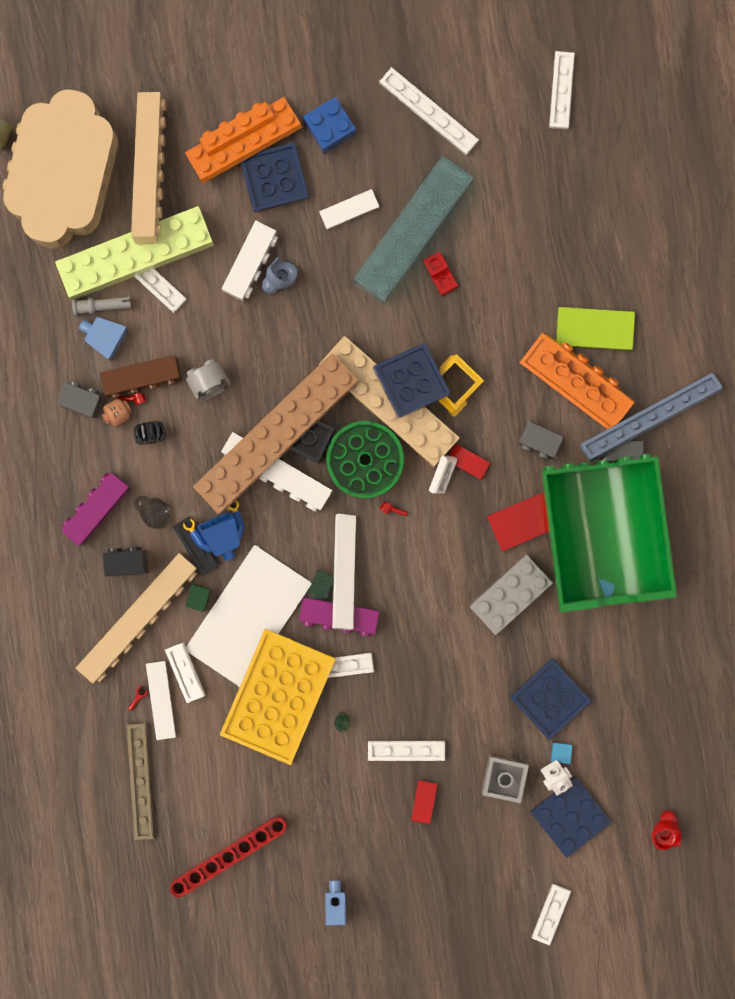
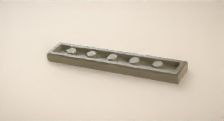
M147 723L127 724L134 840L154 839Z

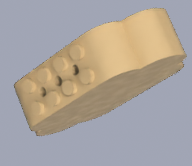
M62 90L52 97L49 104L36 103L28 107L24 112L21 123H18L16 134H18L17 141H14L12 145L13 157L7 165L8 178L4 179L3 200L6 208L21 221L24 232L36 244L52 249L66 246L71 241L73 234L79 236L88 235L98 227L118 149L116 133L110 123L100 116L91 98L79 91Z

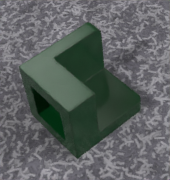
M191 584L186 607L205 612L212 589Z

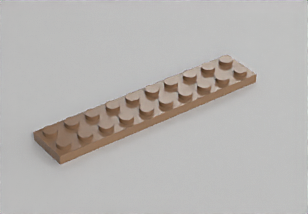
M331 353L206 473L193 488L217 514L221 515L342 399L359 380Z

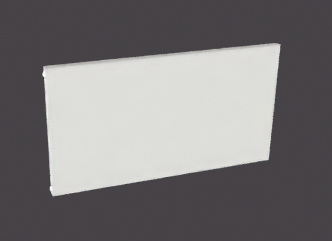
M254 545L186 646L188 653L240 687L264 629L266 628L279 634L311 586V581L260 549L259 546Z

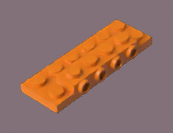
M285 97L270 105H267L266 102L256 103L253 105L252 110L246 113H238L234 120L222 122L218 129L204 132L202 138L199 139L201 143L186 151L185 154L203 184L302 128V125Z
M543 331L520 363L606 429L617 425L635 401L620 390L619 382L613 377L608 379L604 376V371L599 366L595 365L592 367L587 363L589 361L587 357L583 354L577 355L572 351L573 347L567 342L563 344L561 342L558 343Z

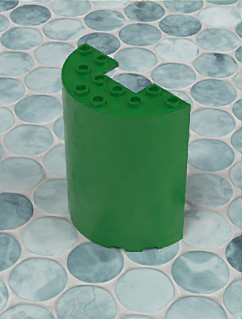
M646 454L640 455V459L633 460L632 456L617 459L616 463H610L609 460L598 461L593 466H591L590 462L578 465H575V463L560 466V469H556V466L544 467V471H541L560 612L677 597L658 457ZM599 578L614 584V591L611 596H604Z

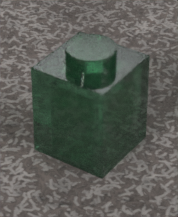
M317 570L309 592L313 593L311 597L323 600V597L328 598L334 582V576Z

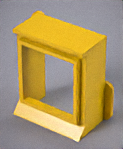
M457 354L455 356L451 355L440 366L441 375L456 363L476 383L455 404L448 397L439 400L453 417L467 405L466 399L484 381Z

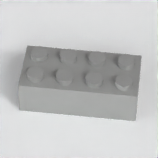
M524 555L475 599L469 607L490 631L497 635L542 594L552 582L528 555Z

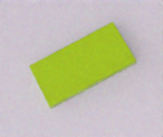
M558 307L556 341L562 344L567 342L572 347L632 351L635 312Z

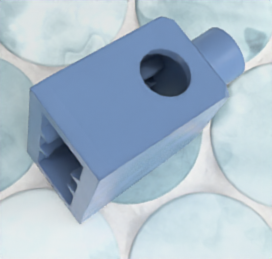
M99 317L95 319L93 324L84 319L79 326V330L87 333L84 341L110 361H112L129 330L123 325Z
M329 881L330 893H325L326 925H346L345 892H341V881ZM333 897L339 898L338 906L332 905Z

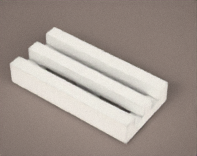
M441 457L429 488L430 492L434 494L445 493L457 462L456 457Z

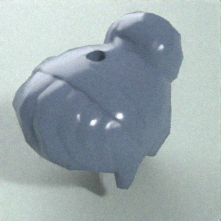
M276 258L267 268L266 278L262 282L263 291L271 294L275 293L278 289L288 288L293 285L297 279L298 268L290 262H283Z

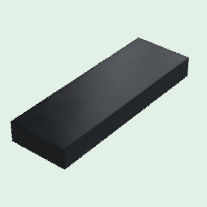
M187 517L172 527L203 576L219 565L212 553H207L199 548L190 536L191 532L184 528L183 523L187 528L193 526L190 517Z

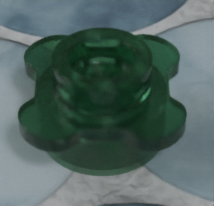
M343 712L336 716L334 726L338 732L348 729L350 717L343 714Z

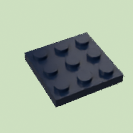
M295 142L262 150L241 162L254 213L309 199Z
M425 342L373 366V370L398 419L451 394Z
M552 658L510 696L513 702L548 740L556 735L591 702Z
M576 776L570 779L573 784L572 787L559 795H556L554 792L530 811L566 858L612 823Z

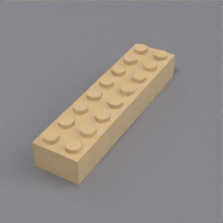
M346 336L320 362L321 364L333 353L359 380L348 393L433 468L441 460V457L459 440V437L426 407L398 419L373 370V366L377 364Z

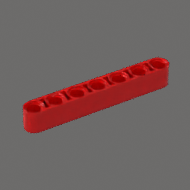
M280 815L272 817L176 877L170 885L171 894L175 897L186 895L279 837L286 830V819ZM280 821L283 823V828L276 830L273 827V823ZM263 831L266 833L267 838L259 840L256 833ZM243 841L248 842L250 849H241L240 843ZM231 852L234 856V859L230 861L226 860L224 858V853ZM214 862L217 865V870H209L207 864ZM197 872L200 874L201 879L194 881L191 878V874ZM175 883H182L184 890L177 891Z

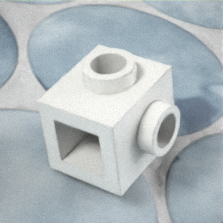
M557 760L541 769L546 778L543 781L549 791L553 789L556 795L565 792L573 786L569 779L572 775L566 767L562 768Z

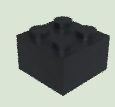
M318 421L288 450L319 464L335 428Z
M128 547L125 552H122V548L108 549V553H103L104 576L148 573L147 551L142 550L141 547Z

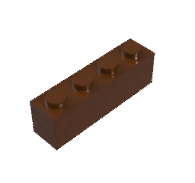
M175 355L100 373L104 394L111 399L122 397V393L129 392V395L140 393V389L148 388V390L157 389L160 384L164 383L167 386L178 383L177 380H181Z

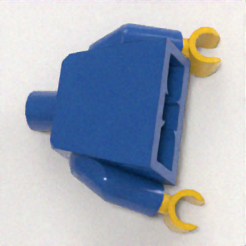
M236 500L234 501L236 508L229 506L227 508L229 512L197 525V529H195V522L190 519L193 523L191 528H187L183 523L184 528L191 532L190 536L199 548L207 553L213 552L215 556L222 554L225 561L235 557L233 549L240 546L239 540L242 538L244 531V522L241 513L237 510L239 503Z

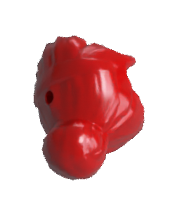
M671 810L664 811L661 814L660 821L655 825L653 832H651L652 843L657 850H668L672 845L674 847L681 846L682 831L677 824V816Z

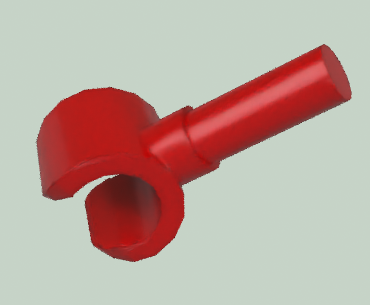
M142 393L118 398L121 401L135 400L136 405L146 403V398Z
M384 502L379 508L387 515L391 510L405 517L407 515L406 511L400 510L388 502Z
M139 686L137 688V695L128 707V709L131 711L136 706L138 701H140L141 698L146 697L148 694L147 690L144 695H139L138 692L142 686Z

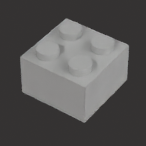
M489 755L481 791L482 795L521 803L529 767L527 762Z

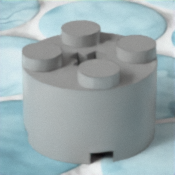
M214 359L206 361L204 366L199 369L193 368L187 372L188 377L186 381L198 402L201 401L200 398L204 397L208 400L225 391L224 386L226 384L228 387L231 385L221 363L215 362Z

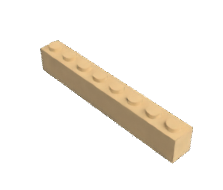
M137 92L131 237L135 244L158 243V236H161L159 218H162L160 200L163 199V190L160 188V182L164 180L161 164H164L162 146H165L164 134L162 135V130L166 127V120L163 117V111H166V99L162 98L160 92Z
M179 553L81 661L76 669L92 684L96 681L100 683L107 676L105 671L109 667L114 668L120 661L118 657L123 652L126 654L133 647L132 641L135 638L139 640L146 632L144 628L148 624L152 625L159 618L157 616L161 609L165 611L172 603L170 599L174 595L178 596L185 589L183 587L187 580L191 582L196 577L197 573L195 571L198 568L182 553Z

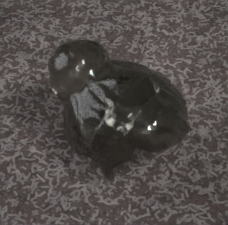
M139 496L136 498L135 509L140 513L141 519L146 526L154 529H164L168 525L170 519L169 504L155 497Z

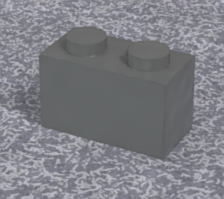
M72 381L69 384L63 383L56 404L95 419L103 398L98 395L99 391L88 388L87 391L80 388V384Z
M528 421L518 444L521 445V449L530 453L532 450L539 453V457L549 460V458L553 459L563 436Z

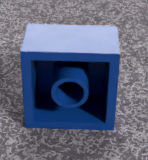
M336 97L303 116L306 127L323 154L356 135L354 125Z

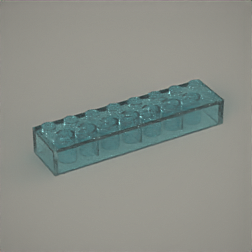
M442 156L355 275L353 283L384 305L470 187L474 177Z

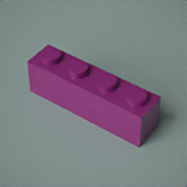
M112 472L109 475L106 473L100 479V486L97 489L93 488L87 495L89 499L84 504L80 503L75 509L76 514L73 518L69 517L62 525L64 528L61 532L78 546H82L131 488Z
M303 597L299 621H303V625L314 627V623L321 624L323 629L333 630V602ZM354 606L352 630L360 631L359 635L371 637V634L376 632L379 611ZM341 629L340 631L352 634V630Z

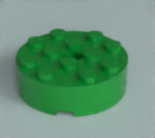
M358 421L343 427L333 437L327 452V468L335 485L344 493L360 499L375 498L388 492L400 478L404 464L403 449L395 434L384 425L371 421ZM362 455L370 456L371 462L368 465L360 463Z

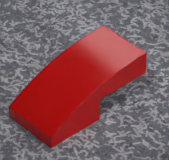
M440 252L423 260L441 297L458 289V285Z
M457 444L454 445L449 456L457 458L456 467L480 480L484 478L491 463Z
M418 780L411 821L430 825L437 789L436 783Z

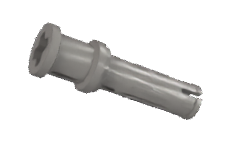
M130 296L94 300L91 297L88 300L76 301L72 299L74 316L83 313L93 315L95 311L131 309Z

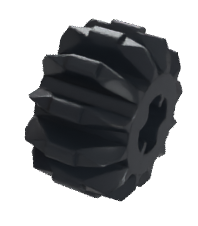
M160 421L146 422L133 427V436L135 442L139 445L154 444L166 439V428H164V423Z

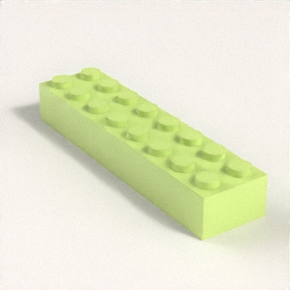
M199 206L159 221L161 236H158V243L135 244L130 232L56 261L55 263L68 297L71 300H76L130 279L137 274L150 271V269H156L214 246Z

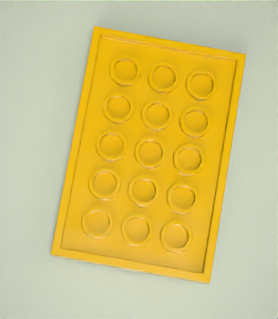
M265 628L220 736L291 765L336 658Z

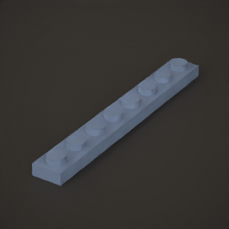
M711 373L580 444V448L589 462H592L721 392L723 387L715 375Z

